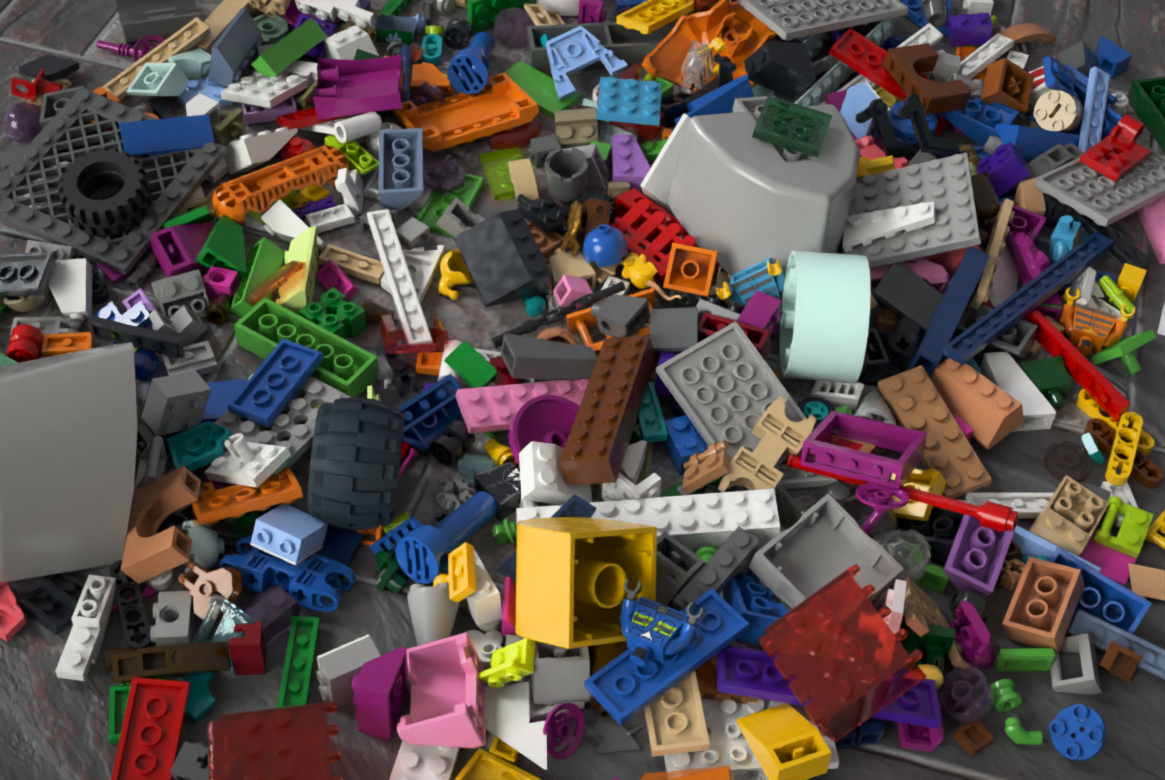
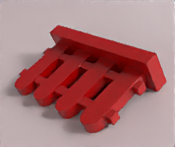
M641 199L637 203L633 201L630 204L631 209L621 219L617 217L614 220L615 225L610 222L608 225L620 230L626 237L628 254L633 252L638 254V256L645 255L646 263L651 262L657 270L654 277L664 284L670 252L666 256L662 252L672 242L696 247V240L691 235L685 236L681 240L679 238L681 228L677 223H672L666 228L663 225L666 222V216L662 211H656L650 215L648 213L651 210L649 200ZM642 218H645L646 221L635 231L633 227ZM657 230L661 231L651 243L647 241Z

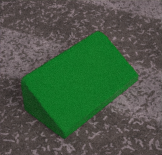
M466 341L462 342L444 360L472 388L487 387L494 382L498 373Z

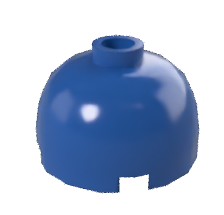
M606 224L599 225L585 237L584 259L589 264H591V261L597 262V266L619 264L622 262V257H628L626 237L620 230Z

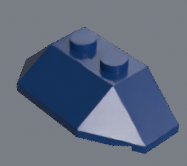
M451 374L397 408L405 416L402 442L425 451L429 448L432 440L442 433L443 429L451 421H460L461 410L455 395L457 389L462 388Z

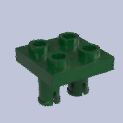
M901 621L892 658L900 657L899 671L906 670L907 666L908 668L916 666L917 660L921 661L922 664L938 667L944 676L943 667L955 639V629L946 628L941 625H927L929 632L920 637L906 624V621Z

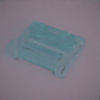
M214 594L209 601L210 608L198 634H194L190 643L228 642L229 644L230 638H243L247 634L245 632H234L233 627L235 625L251 624L254 620L223 596ZM221 610L224 615L211 641L208 636ZM229 650L230 667H231V666H233V665H232V660H231V655H230V650Z

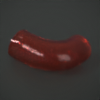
M533 118L531 122L523 124L516 129L494 133L491 136L490 148L499 151L523 149L530 145V139L537 138L540 135L542 125Z

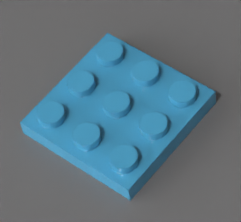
M600 77L596 120L659 126L662 83Z

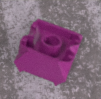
M1024 232L1009 234L1005 238L1006 245L1022 283L1026 279L1033 280L1050 266L1049 258L1035 247L1034 242Z
M962 600L960 606H957L956 609L957 620L952 621L950 625L952 629H955L954 640L962 647L961 654L967 663H971L973 669L979 667L991 669L996 661L991 635L974 605Z

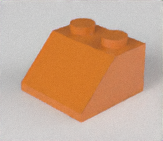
M672 243L663 288L708 297L719 253L713 250Z

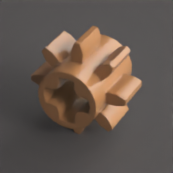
M1018 559L1010 560L1009 562L1004 560L998 576L1002 577L999 585H1002L1009 591L1016 590L1025 564Z

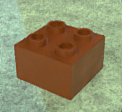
M1007 58L1000 59L987 67L981 100L992 105L993 102L1004 104L1019 111V114L1028 109L1034 76Z

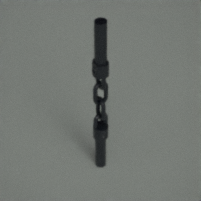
M621 281L594 294H587L571 302L567 307L549 311L535 321L530 319L522 323L521 326L491 338L494 347L503 343L504 334L521 336L537 331V327L543 324H552L566 314L587 309L593 306L594 303L625 290V285ZM581 302L582 307L576 309L575 304ZM556 313L557 318L547 321V316Z

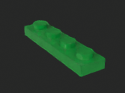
M292 616L277 705V716L306 717L320 627L319 617Z

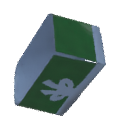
M379 15L375 23L377 45L389 46L394 41H402L405 45H410L414 49L417 38V20L411 17Z

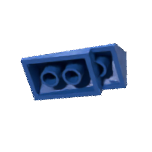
M747 74L687 103L686 106L689 112L686 115L692 118L694 116L733 112L735 99L754 97ZM682 116L671 121L674 127L677 126Z
M209 114L118 123L124 151L131 156L149 154V157L201 148L209 142L215 144Z
M996 124L994 126L1002 143L1006 145L1008 142H1011L1028 163L1058 144L1065 146L1072 142L1076 147L1079 145L1080 135L1019 125Z
M1059 547L1056 548L1048 561L1081 570L1084 588L1072 618H1075L1080 609L1133 634L1152 604Z

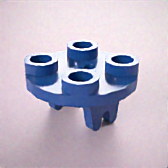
M1082 704L1071 705L1063 709L1049 726L1055 748L1062 756L1074 761H1086L1095 757L1103 749L1107 739V727L1103 718L1094 709Z

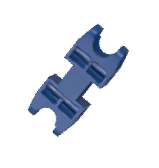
M252 535L241 537L237 542L236 549L240 555H226L219 562V569L227 568L226 563L242 573L243 587L262 593L269 585L289 592L288 602L323 612H332L339 606L341 597L337 591L350 590L356 583V576L351 568L338 561L314 553L308 560H303L294 565L252 546V550H248L243 543L251 544ZM338 574L345 575L349 582L339 579ZM323 597H330L334 604L326 602Z

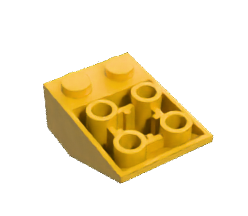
M788 703L736 719L737 725L769 780H807L827 773L832 752L818 729Z

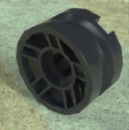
M454 18L449 21L443 33L444 42L452 49L463 50L470 43L473 36V28L468 21Z

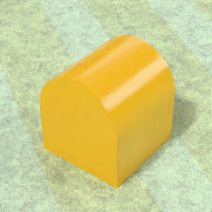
M581 517L533 518L518 521L516 634L524 638L568 649L627 641V638L622 634L620 620L623 600L628 595V592L624 589L625 580L627 578L631 579L629 584L631 591L637 588L638 580L641 581L643 588L636 595L635 599L638 600L642 596L656 602L657 527L609 519Z

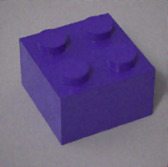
M1011 142L997 147L994 154L980 160L977 167H975L977 174L989 173L998 198L1030 175L1026 159Z

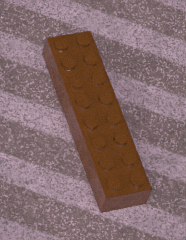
M650 335L604 339L560 459V465L568 485L617 482L656 361V354Z

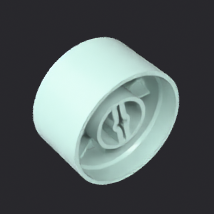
M794 250L791 252L784 280L781 305L783 314L780 319L779 358L780 371L783 378L857 382L864 362L870 317V270L866 256Z

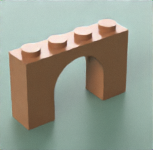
M185 466L135 489L121 570L138 584L186 563L190 559L192 539L176 526L156 534L160 524L172 512L198 500L201 480Z

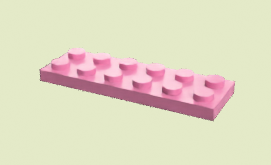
M567 379L457 389L455 397L469 434L509 430L515 413L532 398L542 395H556L567 398L580 406L589 380Z

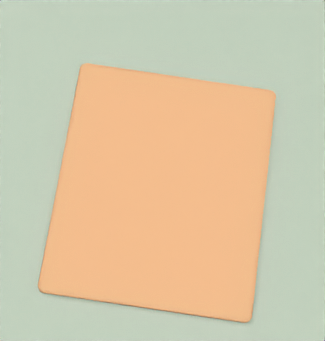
M1128 563L1132 592L1140 596L1165 601V570Z

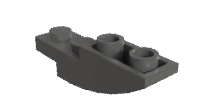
M1072 142L1065 146L1058 144L1027 164L1030 175L1022 181L1037 178L1078 159L1083 152ZM1019 183L1012 187L1015 191H1017Z

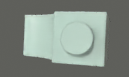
M201 48L170 56L168 59V63H177L187 78L202 79L209 76L211 55Z

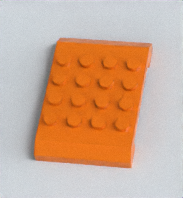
M503 72L490 76L487 80V85L477 93H459L419 106H415L410 100L403 102L402 108L392 109V112L406 129L422 128L423 148L436 152L446 148H454L456 145L465 142H473L475 139L484 136H492L500 131L512 130L516 126L529 123L538 114L539 109L538 104Z

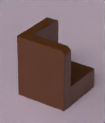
M1111 641L1098 668L1125 682H1129L1142 656Z

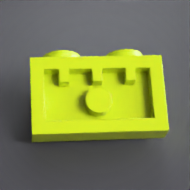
M525 638L493 651L490 661L491 668L478 673V680L487 682L490 687L499 688L508 682L519 681L522 677L534 673L535 641Z

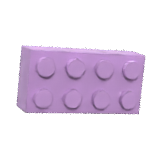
M293 96L272 108L241 103L246 125L275 121L277 116L297 111Z

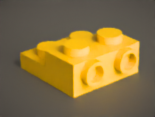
M915 468L903 486L942 496L947 481L938 470L931 468L919 470ZM892 473L890 479L897 480L896 474ZM894 495L891 496L895 500V502L901 501L898 497ZM909 499L905 506L888 509L884 515L928 521L933 506Z

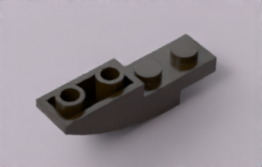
M228 642L176 644L136 649L135 652L112 655L113 683L132 682V677L157 679L173 676L178 678L230 670Z

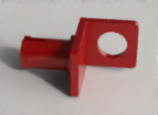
M41 68L34 83L13 77L11 80V94L35 101L41 92L60 91L63 85L45 80V69ZM17 85H24L28 92L19 91Z

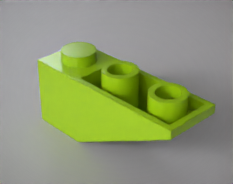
M333 134L324 138L325 145L335 147L345 154L349 163V171L357 169L359 174L365 175L379 167V161L356 141L351 140L341 143Z

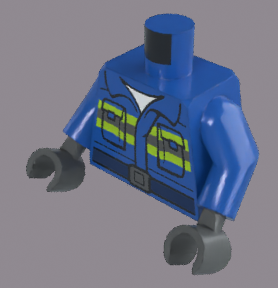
M627 578L624 582V589L628 592V595L623 600L620 620L622 634L627 638V647L633 650L630 655L631 662L643 667L649 657L662 662L669 655H674L686 649L690 645L698 627L696 624L697 620L699 621L706 617V609L701 607L699 614L694 616V609L697 606L695 602L688 604L686 608L687 614H684L642 596L637 600L635 597L642 591L643 585L638 580L637 588L631 591L629 589L631 579Z

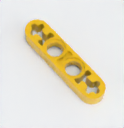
M1082 389L1076 399L1077 406L1092 419H1101L1117 431L1119 421L1116 422L1112 417L1101 415L1100 412L1105 410ZM1129 422L1127 428L1132 429V423ZM1141 429L1137 449L1145 456H1148L1155 442L1146 431ZM1124 437L1128 442L1132 443V440Z
M1125 412L1122 414L1108 461L1105 478L1109 483L1116 486L1126 484L1132 470L1143 425L1142 417L1135 412ZM1129 422L1132 423V429L1127 428ZM1121 437L1129 438L1132 440V443L1124 442ZM1116 454H1124L1128 459H1120ZM1117 468H1121L1120 475L1116 474Z

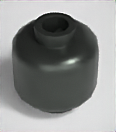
M964 588L961 591L957 590L953 594L949 603V609H951L954 619L957 620V606H960V602L965 600L974 605L983 623L986 622L991 612V609L988 608L986 596L970 588Z

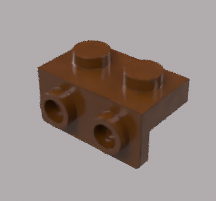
M590 198L582 204V224L576 236L579 239V245L584 246L585 237L590 231L599 225L609 224L611 202Z

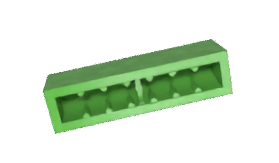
M311 17L260 55L252 63V66L266 77H275L325 39L327 35Z
M265 237L250 248L246 260L247 270L240 278L229 310L241 318L265 297L269 300L271 299L285 255V251Z

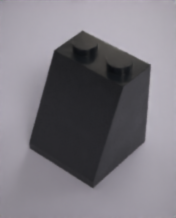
M765 42L744 61L745 70L750 81L789 99H794L816 81L806 43Z

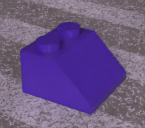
M989 13L949 16L945 22L951 47L985 44L991 39L993 24Z

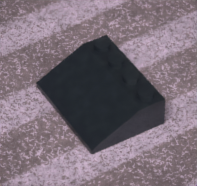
M520 209L497 213L454 237L457 248L485 307L550 292L553 275Z

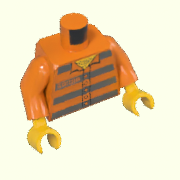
M1069 287L1064 293V299L1067 302L1063 305L1060 319L1061 326L1065 328L1064 333L1068 335V341L1073 346H1076L1084 356L1089 355L1091 352L1098 353L1102 351L1103 347H1110L1119 342L1128 325L1126 323L1127 320L1132 319L1134 316L1135 307L1132 313L1126 314L1124 313L1126 304H1124L1120 311L1121 318L1117 320L1118 316L1078 303L1073 306V302L1079 297L1080 291L1077 289L1075 297H1071L1069 295Z

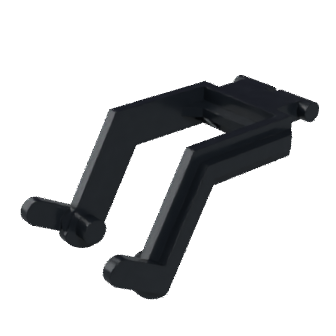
M917 93L906 97L903 106L898 109V116L900 118L910 117L918 143L896 140L887 114L888 106L881 98L871 101L867 108L856 115V121L859 124L865 123L873 117L886 156L893 155L895 158L904 157L905 159L912 160L921 150L922 153L932 154L937 159L967 153L969 158L968 151H959V140L931 135Z

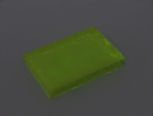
M519 147L478 154V160L495 200L516 197L514 184L511 183L508 162L524 159Z

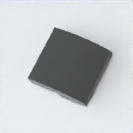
M698 307L651 309L650 338L655 352L685 351L698 343Z

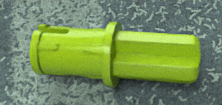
M1108 275L1102 277L1097 282L1110 298L1109 302L1112 301L1120 311L1124 304H1126L1124 313L1129 314L1133 311L1135 306L1125 296L1124 290H1120Z

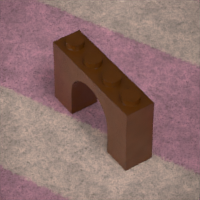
M929 43L888 49L883 63L884 68L907 95L914 93L919 95L925 115L965 109L972 92L961 80L938 83L926 80L918 75L919 73L932 72L939 57V54Z

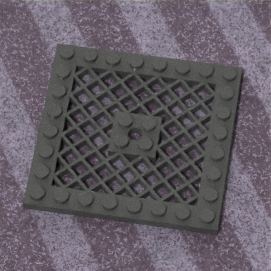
M80 88L0 176V221L53 244L73 247L75 249L74 253L127 275L150 247L151 233L165 229L164 222L175 217L227 153L226 147L209 142L201 148L156 155L143 159L140 158L142 155L133 156L137 157V160H139L140 165L143 167L156 166V168L145 170L147 178L159 177V179L148 181L151 189L159 187L162 189L151 194L152 201H155L154 204L151 203L147 215L142 217L143 220L138 225H132L128 235L123 230L120 231L123 237L111 240L110 236L113 235L112 233L107 236H99L98 233L95 235L88 234L86 231L78 229L69 220L67 213L58 215L54 213L65 209L62 201L52 204V200L60 198L59 191L50 192L49 190L50 188L58 187L61 174L63 172L66 173L65 168L68 164L60 165V162L72 160L71 164H73L74 159L79 155L82 157L85 155V152L90 150L95 152L100 148H105V150H110V148L119 149L121 153L124 147L122 140L119 139L121 133L120 129H117L119 127L118 123L154 120L157 118ZM92 120H95V122H96V123H91V124H87V125H84V123H83V122H88V121H92ZM112 127H113V129H114V130H112V131H107V132H103V133H102V131H101V130H103V129H108V128H112ZM98 131V134L86 136V133ZM83 135V137L71 140L72 136ZM116 138V141L104 144V141ZM101 142V145L89 147L88 145L92 143ZM85 145L83 149L73 150L74 147ZM70 150V152L58 154V151ZM185 157L187 159V161L174 163V160L181 159ZM171 161V164L159 167V163ZM55 163L57 165L56 167L45 169L44 167ZM174 172V176H169L165 178H162L161 176L163 174ZM59 175V178L47 180V177ZM43 178V182L31 183L33 180ZM110 184L99 187L88 198L93 200L111 198L119 193L123 186ZM41 190L46 191V193L34 195L33 193ZM30 194V197L18 199L20 195ZM48 201V205L36 207L37 203Z

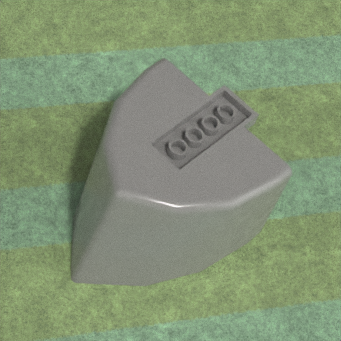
M775 96L735 99L732 109L734 113L694 116L688 120L667 204L689 235L695 238L700 248L719 253L717 261L721 268L730 275H734L770 258L772 264H776V259H780L781 266L786 272L789 256L793 250L839 254L855 187L860 150L844 117L834 105L783 108Z
M132 342L107 345L0 366V582L112 565L116 561L123 560L134 493L138 430L134 347Z

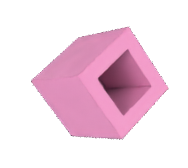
M563 275L554 288L553 293L560 307H567L571 302L592 293L586 279ZM581 302L575 304L576 309L582 307Z

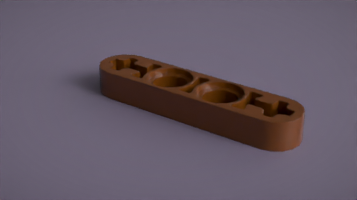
M1090 419L1086 424L1084 434L1089 432L1099 449L1110 458L1112 447L1108 443L1114 442L1116 431L1101 419ZM1121 437L1124 442L1130 443L1124 437ZM1136 449L1134 459L1137 460L1138 464H1133L1130 476L1146 488H1157L1164 477L1163 471ZM1116 454L1120 459L1126 460L1128 458L1124 454Z

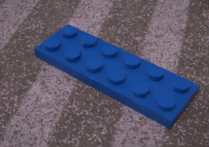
M712 588L693 601L697 603L694 609V616L699 614L701 607L706 609L707 614L704 619L697 620L696 624L698 627L690 645L686 649L674 655H669L662 662L649 657L643 667L631 662L630 655L633 650L628 649L584 681V687L620 725L624 724L749 630V623ZM685 607L684 609H682L680 612H682V613H684V614H687V612H686V608H687V607Z

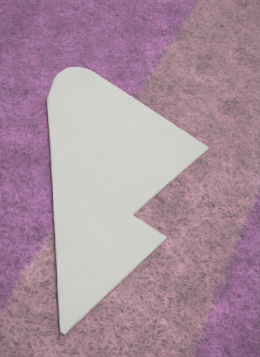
M529 682L504 684L503 687L499 688L486 686V730L546 770L547 731L544 735L545 721L530 723Z

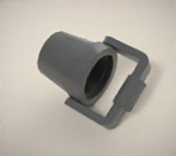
M921 0L922 13L925 15L927 23L934 27L942 26L947 20L946 0Z

